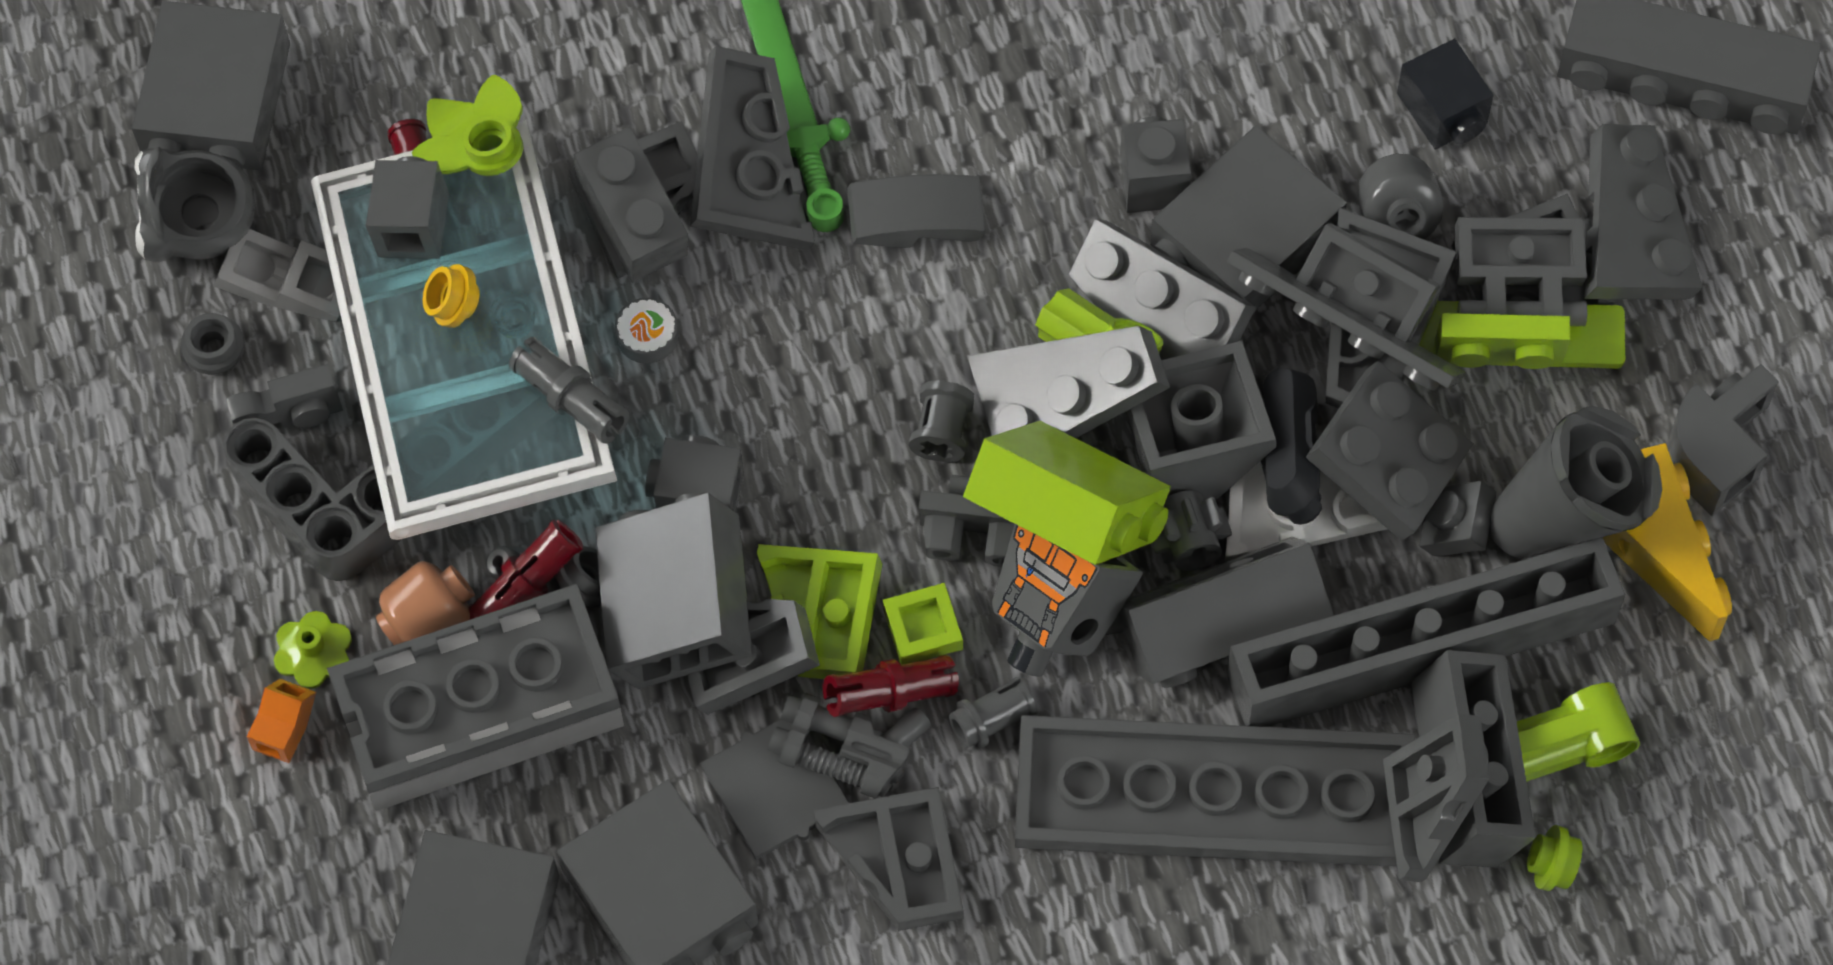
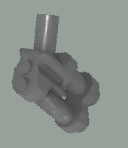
M805 693L803 699L789 695L780 719L793 723L790 731L776 726L768 746V751L780 755L779 763L792 768L799 764L800 767L804 766L805 769L815 770L818 774L823 773L824 776L828 775L830 778H836L837 781L841 780L842 783L847 782L848 785L858 786L861 789V794L874 799L886 797L893 787L892 784L899 782L905 773L904 769L909 756V749L907 747L931 727L928 717L920 709L913 708L889 730L883 733L880 730L873 729L870 717L865 714L856 712L853 718L846 715L833 717L827 708L819 706L821 698ZM810 730L844 742L840 754H835L834 751L830 752L828 749L824 750L822 747H816L815 744L811 745L810 742L805 743Z

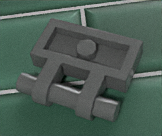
M1458 217L1454 226L1457 285H1482L1483 299L1459 300L1457 313L1570 316V326H1586V302L1563 301L1562 286H1583L1587 278L1584 218ZM1505 286H1538L1539 301H1506Z

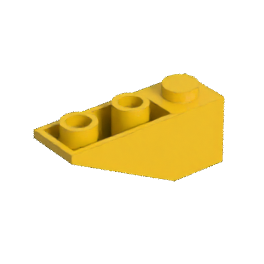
M1666 443L1640 449L1645 458L1654 454L1659 465L1662 482L1659 507L1652 516L1647 518L1638 527L1605 536L1603 540L1612 551L1708 641L1717 640L1721 635L1728 615L1732 613V602L1724 579L1722 577L1714 578L1707 559L1711 555V544L1707 529L1700 519L1693 520L1686 501L1690 499V486L1685 469L1681 463L1673 464Z

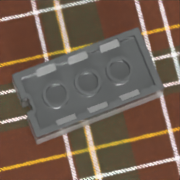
M577 584L327 668L375 811L624 726L619 699Z

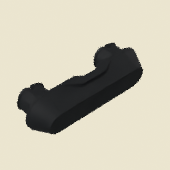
M1282 367L1273 370L1264 381V406L1276 438L1277 447L1261 460V465L1266 480L1269 508L1276 515L1288 516L1294 524L1301 525L1313 521L1322 510V504L1320 503L1322 495L1319 493L1320 470L1306 458L1316 443L1315 424L1318 421L1317 389L1313 378L1308 374Z

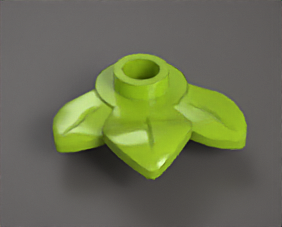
M491 75L481 86L474 103L438 98L429 99L426 115L427 125L432 138L418 145L412 151V156L423 158L427 161H438L442 174H452L469 169L478 175L493 176L508 171L519 161L523 152V141L516 128L523 113V106L518 93L506 80L497 75Z

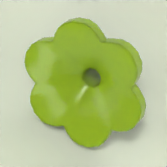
M312 611L305 614L300 622L285 623L276 634V640L280 648L274 656L275 668L284 676H294L297 683L307 689L317 688L325 681L326 677L330 678L327 668L349 661L346 650L352 642L351 633L345 625L331 623L328 616L320 611Z

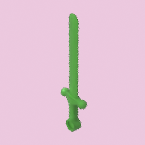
M741 0L757 54L775 58L790 126L787 132L791 156L797 159L808 194L806 202L808 222H811L812 227L817 231H834L840 227L844 220L843 199L838 192L831 189L819 150L831 139L834 141L845 140L850 134V125L841 117L831 119L828 124H817L779 0Z

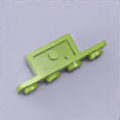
M1438 301L1419 346L1447 362L1466 368L1496 365L1519 366L1525 369H1543L1547 367L1619 369L1624 365L1626 359L1625 311L1620 305H1587L1586 326H1570V316L1457 313L1458 301Z

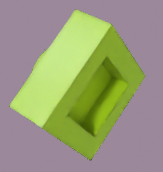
M945 582L883 599V611L900 664L928 660L963 650V638Z

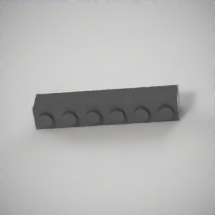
M1603 537L1232 645L1230 648L1227 677L1245 726L1269 727L1411 685L1410 682L1447 650L1509 656L1616 623L1626 594Z

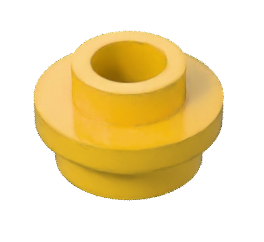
M454 264L449 268L440 266L429 276L423 291V308L428 315L434 317L439 325L455 328L475 312L479 302L480 291L472 269L460 264Z

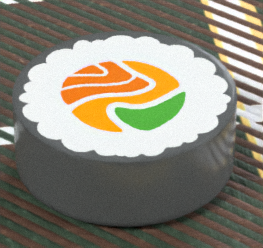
M655 298L635 299L627 303L619 311L615 320L617 344L622 353L635 362H658L666 358L677 345L679 332L675 313L661 300Z

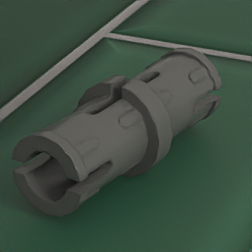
M530 337L524 340V345L532 351L531 354L527 353L521 346L515 349L509 361L510 370L520 375L547 397V405L553 411L560 415L569 414L594 434L603 444L610 443L615 439L614 435L607 430L608 427H611L619 435L623 432L629 421L630 412L591 383L592 379L589 378L591 376L589 372L581 366H569L545 347L537 337Z

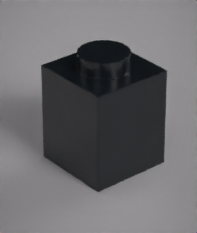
M1455 38L1402 64L1397 94L1435 150L1452 141L1455 144L1469 142L1485 129L1494 95Z

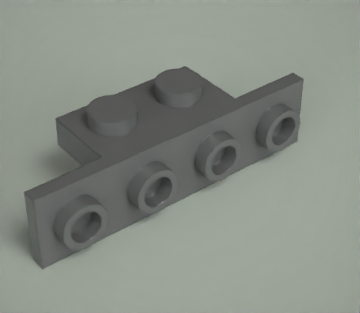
M1332 223L1324 226L1298 276L1249 248L1232 251L1227 260V263L1242 271L1238 279L1246 286L1267 296H1272L1275 290L1296 302L1293 311L1302 318L1325 328L1329 322L1336 324L1351 333L1348 342L1352 346L1378 359H1381L1384 353H1387L1406 364L1403 373L1408 378L1428 389L1436 391L1440 384L1450 388L1459 384L1466 373L1411 341L1441 285Z

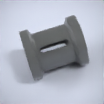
M941 380L928 381L921 386L919 395L920 403L923 404L919 427L911 433L908 446L913 453L924 459L946 463L957 462L965 454L966 444L961 437L966 414L973 410L974 393L958 383Z

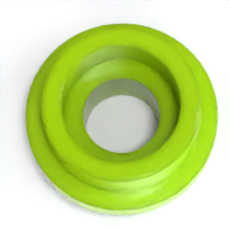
M1553 825L1546 835L1538 834L1532 842L1527 859V870L1535 874L1534 882L1538 889L1551 891L1554 887L1568 889L1576 878L1581 863L1583 846L1581 839L1570 836L1566 827Z

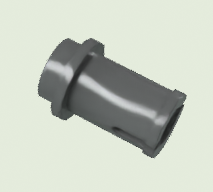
M1015 677L1004 686L971 703L967 699L957 702V710L949 714V720L955 735L965 748L975 744L979 748H983L989 744L990 736L1019 722L1021 715L1034 716L1037 713V708L1026 684L1023 681L1021 682L1019 677Z

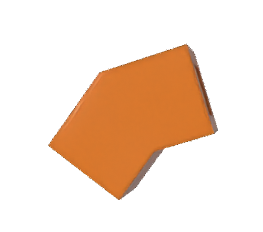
M278 679L265 687L258 714L246 736L252 750L290 763L308 725L317 692L283 679Z

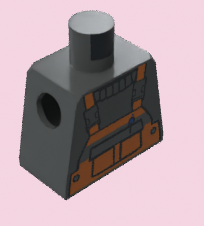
M1014 524L992 600L994 613L1019 631L1007 659L1008 663L1023 673L1041 677L1053 653L1088 656L1093 653L1138 584L1143 572L1121 556L1094 565Z

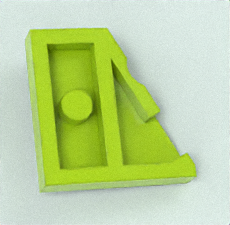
M758 544L757 555L770 588L771 599L794 600L806 609L820 666L799 674L798 677L825 679L826 676L832 674L842 675L863 671L883 565L878 553Z

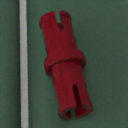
M553 519L549 523L548 528L519 557L510 556L502 564L501 570L503 574L473 604L468 606L470 620L547 594L548 588L546 584L577 553L584 549L580 538L560 520L556 521Z
M942 655L934 659L900 664L895 659L879 662L880 664H877L875 669L842 675H828L823 683L824 700L837 698V702L829 703L826 706L831 716L839 717L847 713L880 707L888 713L903 710L909 702L942 696L952 697L958 691L959 677L958 672L944 674V670L952 669L956 665L950 656Z

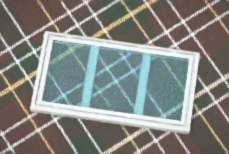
M526 120L518 122L516 127L523 141L522 155L519 161L508 171L493 176L478 175L469 169L452 174H442L449 192L440 259L381 258L377 256L366 228L375 160L318 175L311 180L389 536L394 540L408 538L617 481L608 443H601L594 434L569 414L560 415L553 411L547 405V397L520 375L513 373L509 368V361L515 349L521 346L527 353L531 354L532 351L524 345V340L530 337H537L545 347L569 366H581L590 373ZM412 151L378 160H398L401 157L412 156ZM454 264H460L469 267L474 272L480 297L475 312L469 318L465 319L462 324L455 328H448L439 325L433 316L425 312L423 308V291L429 276L436 268L440 266L449 268Z

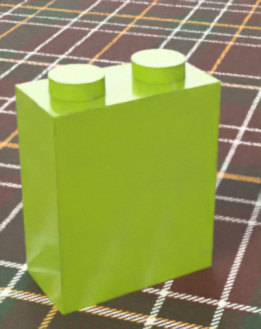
M1037 421L984 438L963 497L1094 565H1098L1149 543L1151 544L1159 537L1168 519L1169 511L1164 507L1171 486L1042 421Z

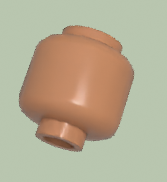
M421 561L383 589L379 598L382 612L376 616V620L393 645H397L470 620L469 604L467 601L474 597L475 593L467 580L454 566L450 565L442 571L435 564Z

